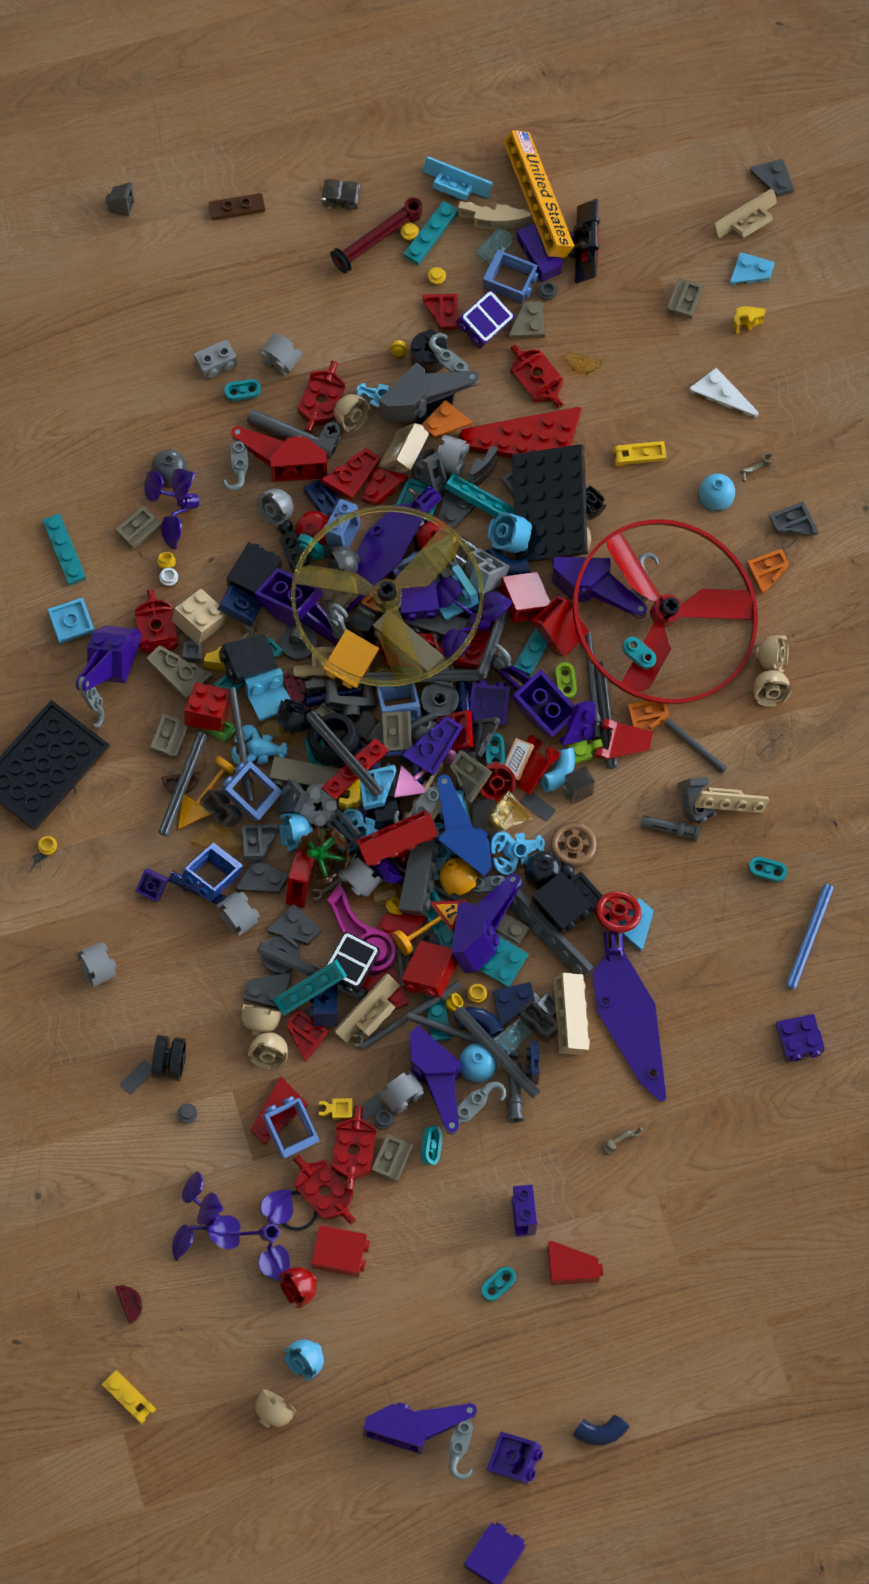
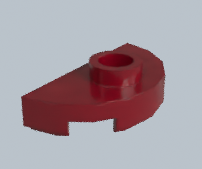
M288 673L283 674V685L290 699L303 703L306 690L302 680Z
M125 1285L115 1286L130 1325L141 1315V1297L131 1287Z

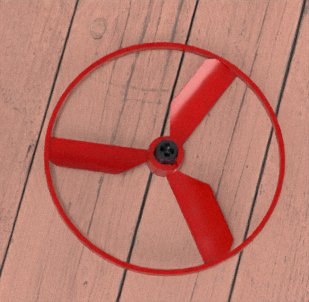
M652 519L638 521L615 530L600 541L587 556L574 585L572 598L573 621L578 639L586 656L610 683L636 698L660 704H683L706 698L725 687L735 678L747 662L753 649L758 628V609L754 589L746 571L734 554L723 543L709 533L687 523L674 520ZM647 525L674 526L694 532L717 546L732 561L739 571L747 590L701 589L683 604L673 595L666 594L660 596L622 532ZM606 542L607 549L631 588L653 602L650 616L654 623L643 643L655 653L656 663L650 669H642L632 661L622 682H619L610 675L594 657L585 641L578 616V592L582 575L592 556ZM679 617L752 620L751 638L744 658L733 674L716 688L694 697L682 699L658 698L640 693L652 686L671 650L665 627L671 626ZM645 656V659L650 661L649 656Z

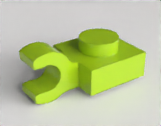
M601 739L589 745L587 740L568 745V748L574 747L576 765L592 760V754L596 752L597 747L603 748Z

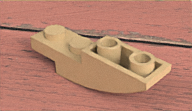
M460 201L458 207L459 217L474 220V227L482 229L507 230L530 225L532 219L531 212L525 209L512 208L505 204H497L496 209L493 210L487 206L482 207L471 202Z

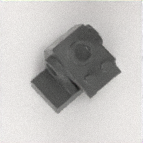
M434 449L419 453L411 469L413 478L428 484L437 492L445 489L444 487L448 480L441 454L434 453ZM437 467L438 474H433L432 470Z
M708 777L689 778L677 783L678 790H681L683 812L690 823L695 821L698 824L708 819L707 815L709 818L717 815L715 811L719 810L696 808L694 806L701 790L706 785H709Z

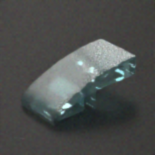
M500 226L476 253L491 264L497 250L504 252L515 237Z

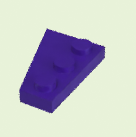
M445 716L403 752L401 756L430 775H435L463 726L450 717Z

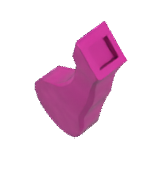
M339 883L328 898L327 905L335 914L342 934L344 935L345 931L380 948L381 954L370 975H377L388 971L396 959V946L393 939L388 934L365 925L355 917L349 906L346 893Z

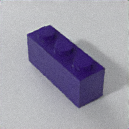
M535 223L517 230L516 240L529 262L538 265L537 273H539L541 282L561 274L563 265L561 258L547 255Z

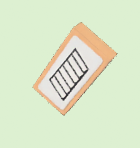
M515 738L505 765L511 769L515 779L519 781L534 745Z

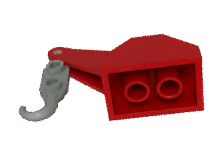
M235 426L231 430V437L234 440L230 447L232 470L237 477V484L228 485L225 479L222 481L224 487L230 491L239 490L244 485L245 475L248 470L247 451L271 468L272 482L313 480L327 476L326 452L307 437L293 436L285 441H281L240 426Z

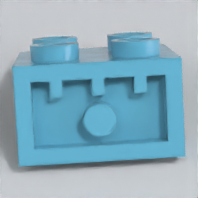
M459 564L452 567L453 575L451 578L457 580L462 588V593L456 600L469 609L479 603L477 592ZM454 602L448 608L439 607V611L445 620H449L464 611Z
M280 668L245 679V694L259 721L277 716L280 701L284 702L285 699H290L283 685V673Z

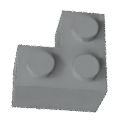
M477 549L470 552L463 572L469 575V581L476 592L484 594L500 587L502 577L507 575L510 566L484 550Z

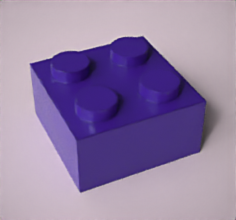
M147 868L144 870L135 892L158 902L169 878Z

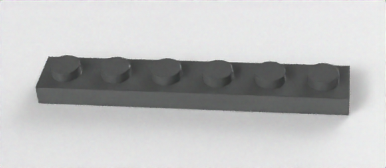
M519 890L509 907L573 974H582L585 980L594 967Z

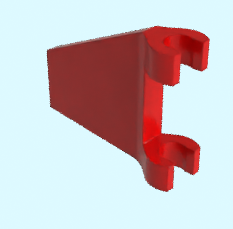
M604 718L601 728L612 730L608 750L597 747L594 757L612 759L648 751L653 731Z
M533 735L528 736L527 742L533 744L534 748L517 784L518 788L529 795L532 794L550 764L561 755L560 752L550 746L546 748L545 756L535 751L541 747L542 741Z

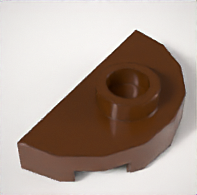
M199 771L193 772L185 793L190 792L196 787L199 781ZM180 774L161 777L163 785L168 791L174 792Z

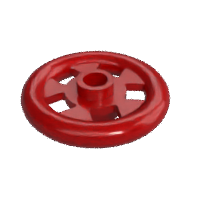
M612 891L604 894L598 900L595 908L599 923L605 929L615 933L631 931L641 920L640 904L633 896L625 892ZM622 899L625 900L627 903L625 905L623 903L618 902V900ZM608 901L612 903L609 909L604 906ZM628 910H633L634 916H628ZM609 914V916H610L611 919H613V920L608 921V920L605 918V915ZM618 921H626L625 925L618 924Z

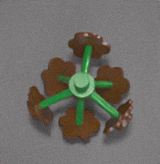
M333 827L325 830L326 842L318 847L320 839L313 832L308 833L307 836H302V841L298 845L299 849L304 850L308 857L315 859V865L318 866L319 871L323 872V875L317 877L316 882L329 883L333 880L337 872H327L333 870V865L337 862L336 860L340 861L341 870H345L351 862L349 849L344 850L342 856H336L333 852L327 851L332 846H338L342 850L346 846L344 843L346 840L342 833Z

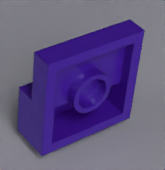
M477 680L476 683H472L469 711L472 712V720L497 717L500 719L499 724L506 725L510 687H507V683L495 682V685H488V681Z
M814 1014L776 1022L785 1061L791 1060V1062H796L806 1056L815 1058L824 1052L825 1047Z
M500 1432L486 1470L490 1473L507 1477L511 1481L528 1485L529 1481H533L535 1478L536 1470L534 1467L536 1462H540L542 1459V1447L535 1441Z

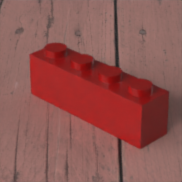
M424 810L356 840V844L367 866H375L382 859L396 857L399 852L405 849L411 850L421 842L432 841L438 835L430 813Z

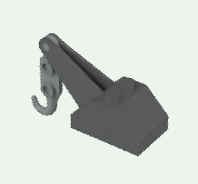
M442 333L434 334L429 340V347L435 353L439 363L450 372L425 374V369L416 362L379 399L380 417L387 423L414 422L418 417L424 416L427 411V404L474 387L479 383L478 373L476 371H469L465 361L451 350L440 348L435 344L436 339H447V335Z

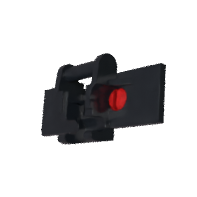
M598 199L577 206L576 226H574L573 232L569 231L574 248L567 256L571 258L576 257V284L597 277L598 224L600 223V218H598Z

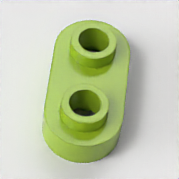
M562 662L556 667V683L559 690L571 700L577 692L575 670L570 663ZM562 672H567L568 675H567V676H563L561 673H562ZM568 689L570 693H565L564 690Z

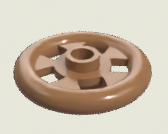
M578 822L563 824L554 832L551 839V849L553 854L560 859L561 863L580 866L590 861L597 849V840L589 827ZM571 830L573 835L565 838L563 833ZM580 832L587 836L584 840L578 836ZM564 842L565 850L559 849V843ZM574 842L577 844V847H571L570 844ZM583 845L589 847L586 854L581 852ZM568 853L577 854V858H569Z

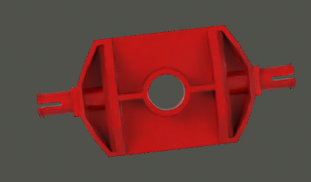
M514 344L510 349L516 355V359L512 364L510 373H514L533 397L534 403L552 401L558 409L562 407L564 403L558 397V393L564 384V379L541 350L521 351L517 344ZM539 370L542 372V375L536 377L532 372Z
M333 360L331 361L328 370L310 372V379L301 402L297 406L299 414L307 420L304 431H309L310 434L314 425L327 424L333 421L336 403L341 399L345 390V382L335 374L338 365L336 361L335 363ZM319 397L327 399L324 403H319L316 400Z
M150 589L146 591L148 596L147 602L141 604L135 610L137 628L142 634L140 641L141 652L151 654L159 645L169 651L179 646L176 626L172 622V604L157 600L154 589H151L152 596L150 595ZM154 622L161 623L159 629H153L151 625Z
M355 1106L353 1118L336 1125L331 1167L338 1175L345 1177V1191H348L349 1188V1192L353 1191L355 1179L367 1176L372 1170L376 1128L362 1119V1106H359V1113L358 1106ZM356 1146L360 1151L357 1155H351L348 1152L349 1148Z
M297 1155L293 1161L299 1166L300 1174L295 1188L323 1220L344 1217L349 1225H352L356 1219L349 1212V1206L352 1202L354 1191L349 1192V1188L348 1191H345V1183L327 1164L326 1160L308 1164L300 1155ZM328 1187L330 1194L328 1196H321L319 1194L320 1188Z

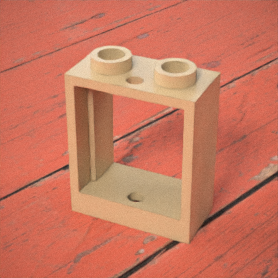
M417 423L397 429L379 467L397 473L411 470L429 432Z

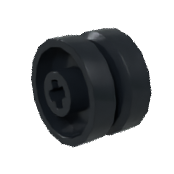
M157 1035L152 1060V1078L163 1079L168 1067L169 1080H181L186 1059V1038L175 1037L170 1049L169 1037Z

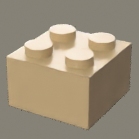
M200 589L175 608L172 622L199 645L225 625L227 614L217 610L219 604L205 591Z

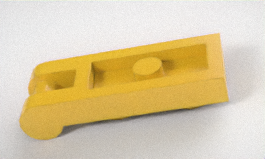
M664 441L617 445L612 448L613 454L616 457L614 459L616 467L628 464L666 461L667 458ZM623 453H628V456L623 457Z
M117 1370L102 1383V1386L139 1423L143 1424L146 1420L145 1418L156 1410ZM142 1404L144 1408L138 1412L136 1408Z

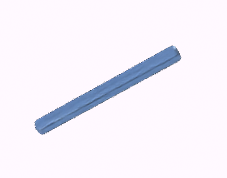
M829 884L823 885L786 983V987L795 990L831 897L833 886Z

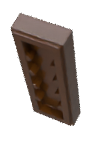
M262 193L209 202L212 220L265 212Z

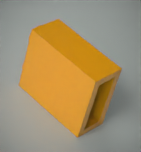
M346 629L323 668L327 671L325 675L334 680L336 677L343 680L342 685L349 689H352V687L357 689L380 649Z

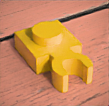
M333 1098L332 1104L326 1101L319 1102V1107H326L324 1112H318L319 1117L324 1118L332 1114L333 1120H349L353 1118L352 1098Z

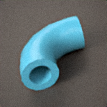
M574 747L558 750L561 755L556 760L555 768L551 772L545 773L540 780L541 786L546 793L564 786L571 778L575 767Z

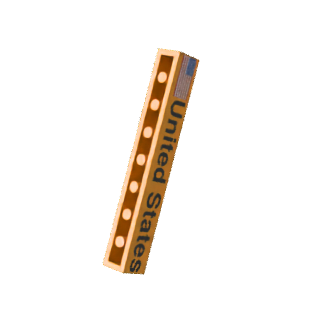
M511 130L503 143L546 253L550 257L566 258L574 248V243L530 132Z

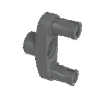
M329 679L325 682V706L329 709L343 712V715L349 717L352 721L360 719L361 712H369L377 707L373 683H363L362 698L339 696L337 680Z

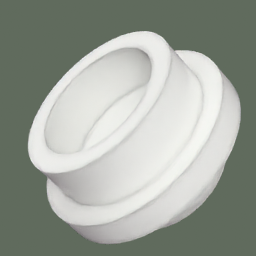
M165 568L159 575L160 582L165 586H173L178 581V573L172 568Z

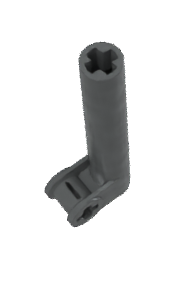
M255 409L250 411L247 418L248 423L284 440L293 436L307 437L326 452L328 460L333 457L336 447L341 440L340 426L335 422L327 423L320 436L317 437Z

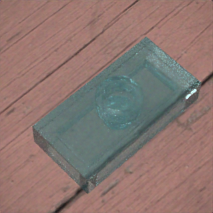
M518 1019L498 1035L494 1041L508 1055L528 1039L532 1031Z

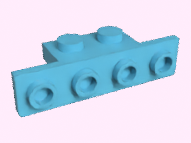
M429 156L425 160L423 173L436 177L432 188L464 201L471 192L487 199L489 198L492 182Z

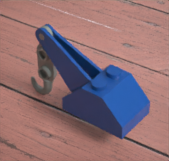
M441 775L438 778L437 786L428 788L414 805L411 816L424 810L431 814L441 801L445 831L438 840L485 877L492 869L489 840L486 838L488 835L481 828L475 829L472 826L448 775ZM396 811L394 814V823L399 822V811Z

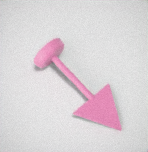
M452 747L442 761L445 765L452 764L456 758V752ZM401 765L394 798L424 794L426 789L417 780L426 771L422 769L413 777Z

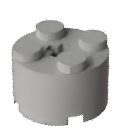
M273 333L261 348L260 355L263 357L262 361L267 366L271 367L274 365L281 375L286 376L302 357V352L299 349L295 350L292 347L294 344L278 333L275 336V333Z
M443 435L441 440H444V444L439 445L437 453H440L442 456L445 472L448 475H452V473L460 475L465 466L463 457L468 454L470 444H467L465 440Z
M325 783L312 784L305 790L308 796L301 811V815L309 823L317 826H323L327 821L331 822L330 817L332 815L336 816L335 811L339 807V798L334 800L321 789ZM319 802L323 803L321 806L317 805Z
M355 853L351 857L350 865L345 870L340 869L338 875L343 881H348L353 885L351 889L357 895L368 897L383 880L378 871L367 866L365 862L360 860L362 856Z
M234 892L216 905L217 910L221 909L222 912L219 915L232 932L234 930L238 932L236 934L237 937H240L258 924L257 918L260 917L258 911L254 907L251 908L247 903L249 900L243 892Z
M97 942L76 952L77 960H82L80 968L87 982L92 984V987H96L116 976V963L113 958L109 959L107 955L108 949L104 942Z
M408 1070L407 1074L403 1073L387 1085L388 1089L386 1091L382 1089L379 1092L380 1097L392 1113L396 1112L399 1115L407 1109L409 1102L412 1101L414 1104L423 1097L424 1088L413 1073Z

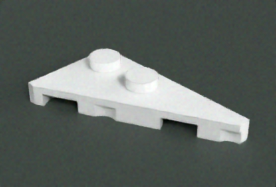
M717 368L689 389V392L692 394L698 393L705 396L707 400L716 401L727 408L741 410L745 415L756 418L759 414Z

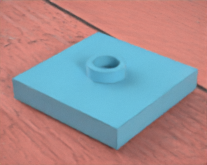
M83 597L47 609L59 644L92 634L95 631Z

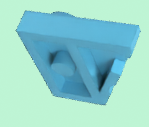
M740 252L730 285L733 286L740 282L749 284L756 281H769L775 262Z
M395 765L367 771L382 788V793L377 797L373 796L360 781L365 810L384 806L396 773Z
M639 898L637 901L641 907V920L634 929L622 934L636 948L642 951L654 910ZM628 910V916H634V911ZM618 921V924L625 925L626 921Z

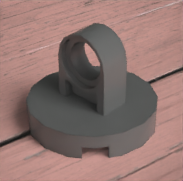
M294 624L287 627L280 637V647L283 649L284 655L293 661H303V659L310 658L312 656V647H317L318 643L316 633L304 624Z

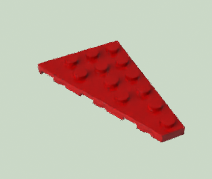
M582 407L461 429L458 439L465 440L467 444H470L469 450L487 453L490 446L498 448L497 455L512 458L513 454L571 446Z

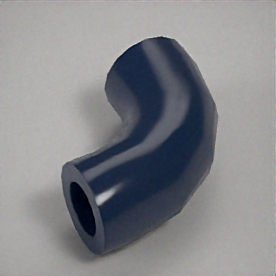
M494 547L485 551L510 566L506 576L531 573L526 558L519 560L509 559L505 556L503 550Z
M470 1006L464 1008L491 1038L504 1032L502 1024L491 1012L479 1007ZM452 1012L460 1030L465 1028L461 1021L454 1015V1012Z
M613 1415L603 1425H593L583 1419L573 1433V1436L589 1445L604 1446L617 1441L629 1429V1425L617 1415Z

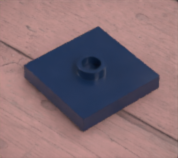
M230 584L217 610L251 627L262 605L257 601L256 597Z

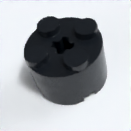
M432 329L421 332L413 338L411 342V363L414 365L417 362L425 369V372L436 373L444 366L439 363L435 353L429 347L430 338L437 334ZM444 338L436 339L435 344L438 347L447 349V342Z
M360 603L357 605L353 616L347 618L345 627L350 632L374 645L378 639L374 636L373 624L383 614Z
M387 797L384 806L371 809L374 814L372 819L375 821V829L381 830L394 824L393 818L396 811L400 812L398 820H402V813L398 807V804H400L398 797Z

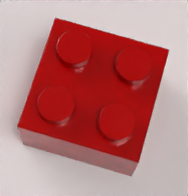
M195 682L184 709L185 725L222 732L231 709L228 689Z

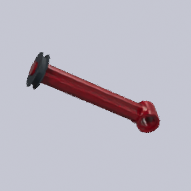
M416 197L407 199L405 206L352 245L343 251L338 248L331 251L330 255L336 267L342 273L347 274L348 271L352 270L351 262L409 221H419L422 216L423 207L421 200Z

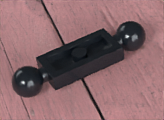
M287 520L283 524L278 525L279 531L285 534V536L279 538L291 570L297 572V577L308 582L312 577L311 571L305 568L310 564L306 551L299 548L296 530L292 531L293 524Z
M563 864L562 872L592 904V913L596 908L598 900L603 895L581 871L575 875L574 867L571 864ZM609 914L605 915L607 920L611 919Z

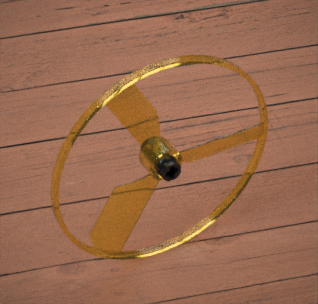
M394 505L373 506L355 510L324 527L311 540L302 553L294 572L291 588L294 620L309 650L325 666L337 674L359 683L374 686H400L415 683L437 674L453 663L466 649L475 635L481 619L484 600L483 581L478 563L473 552L462 537L449 525L428 513ZM375 512H402L422 517L441 527L394 580H381L375 587L355 572L312 565L302 567L310 550L327 532L337 525L360 515ZM459 542L470 557L478 578L480 600L477 617L471 632L461 647L441 665L423 673L398 609L402 602L401 588L428 587L458 554ZM296 584L372 596L375 607L385 613L379 639L395 680H374L359 677L338 668L325 659L310 643L300 624L295 603Z

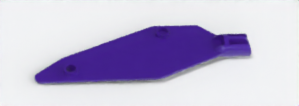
M431 486L425 489L413 502L394 505L367 531L357 551L360 563H358L357 574L353 577L356 579L359 596L348 605V608L345 610L347 613L401 563L424 516L443 499Z
M610 931L612 948H608L607 932H603L605 956L593 972L597 1012L639 1082L658 1101H665L666 1089L656 1005L624 952L623 934L618 933L620 947H616L615 933ZM652 1071H656L658 1074L657 1076L652 1077L650 1073Z

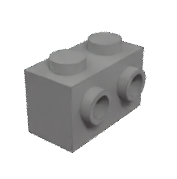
M227 339L194 353L195 363L204 380L213 378L225 370H232L237 366V357Z

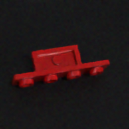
M375 738L354 757L368 771L388 753V748ZM345 765L321 789L336 800L358 780V777Z

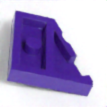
M587 701L575 705L572 716L566 724L568 727L564 737L559 739L561 744L566 745L594 738L595 702Z
M387 858L382 859L375 866H370L381 874V879L386 883L403 885L405 876H401L397 872L398 867Z

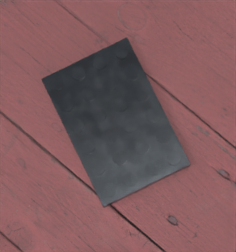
M578 444L513 454L514 515L524 517L532 524L528 547L525 551L515 553V560L526 558L527 562L554 559V557L588 554L584 445Z
M50 700L0 756V804L35 831L108 750L110 745L62 707Z

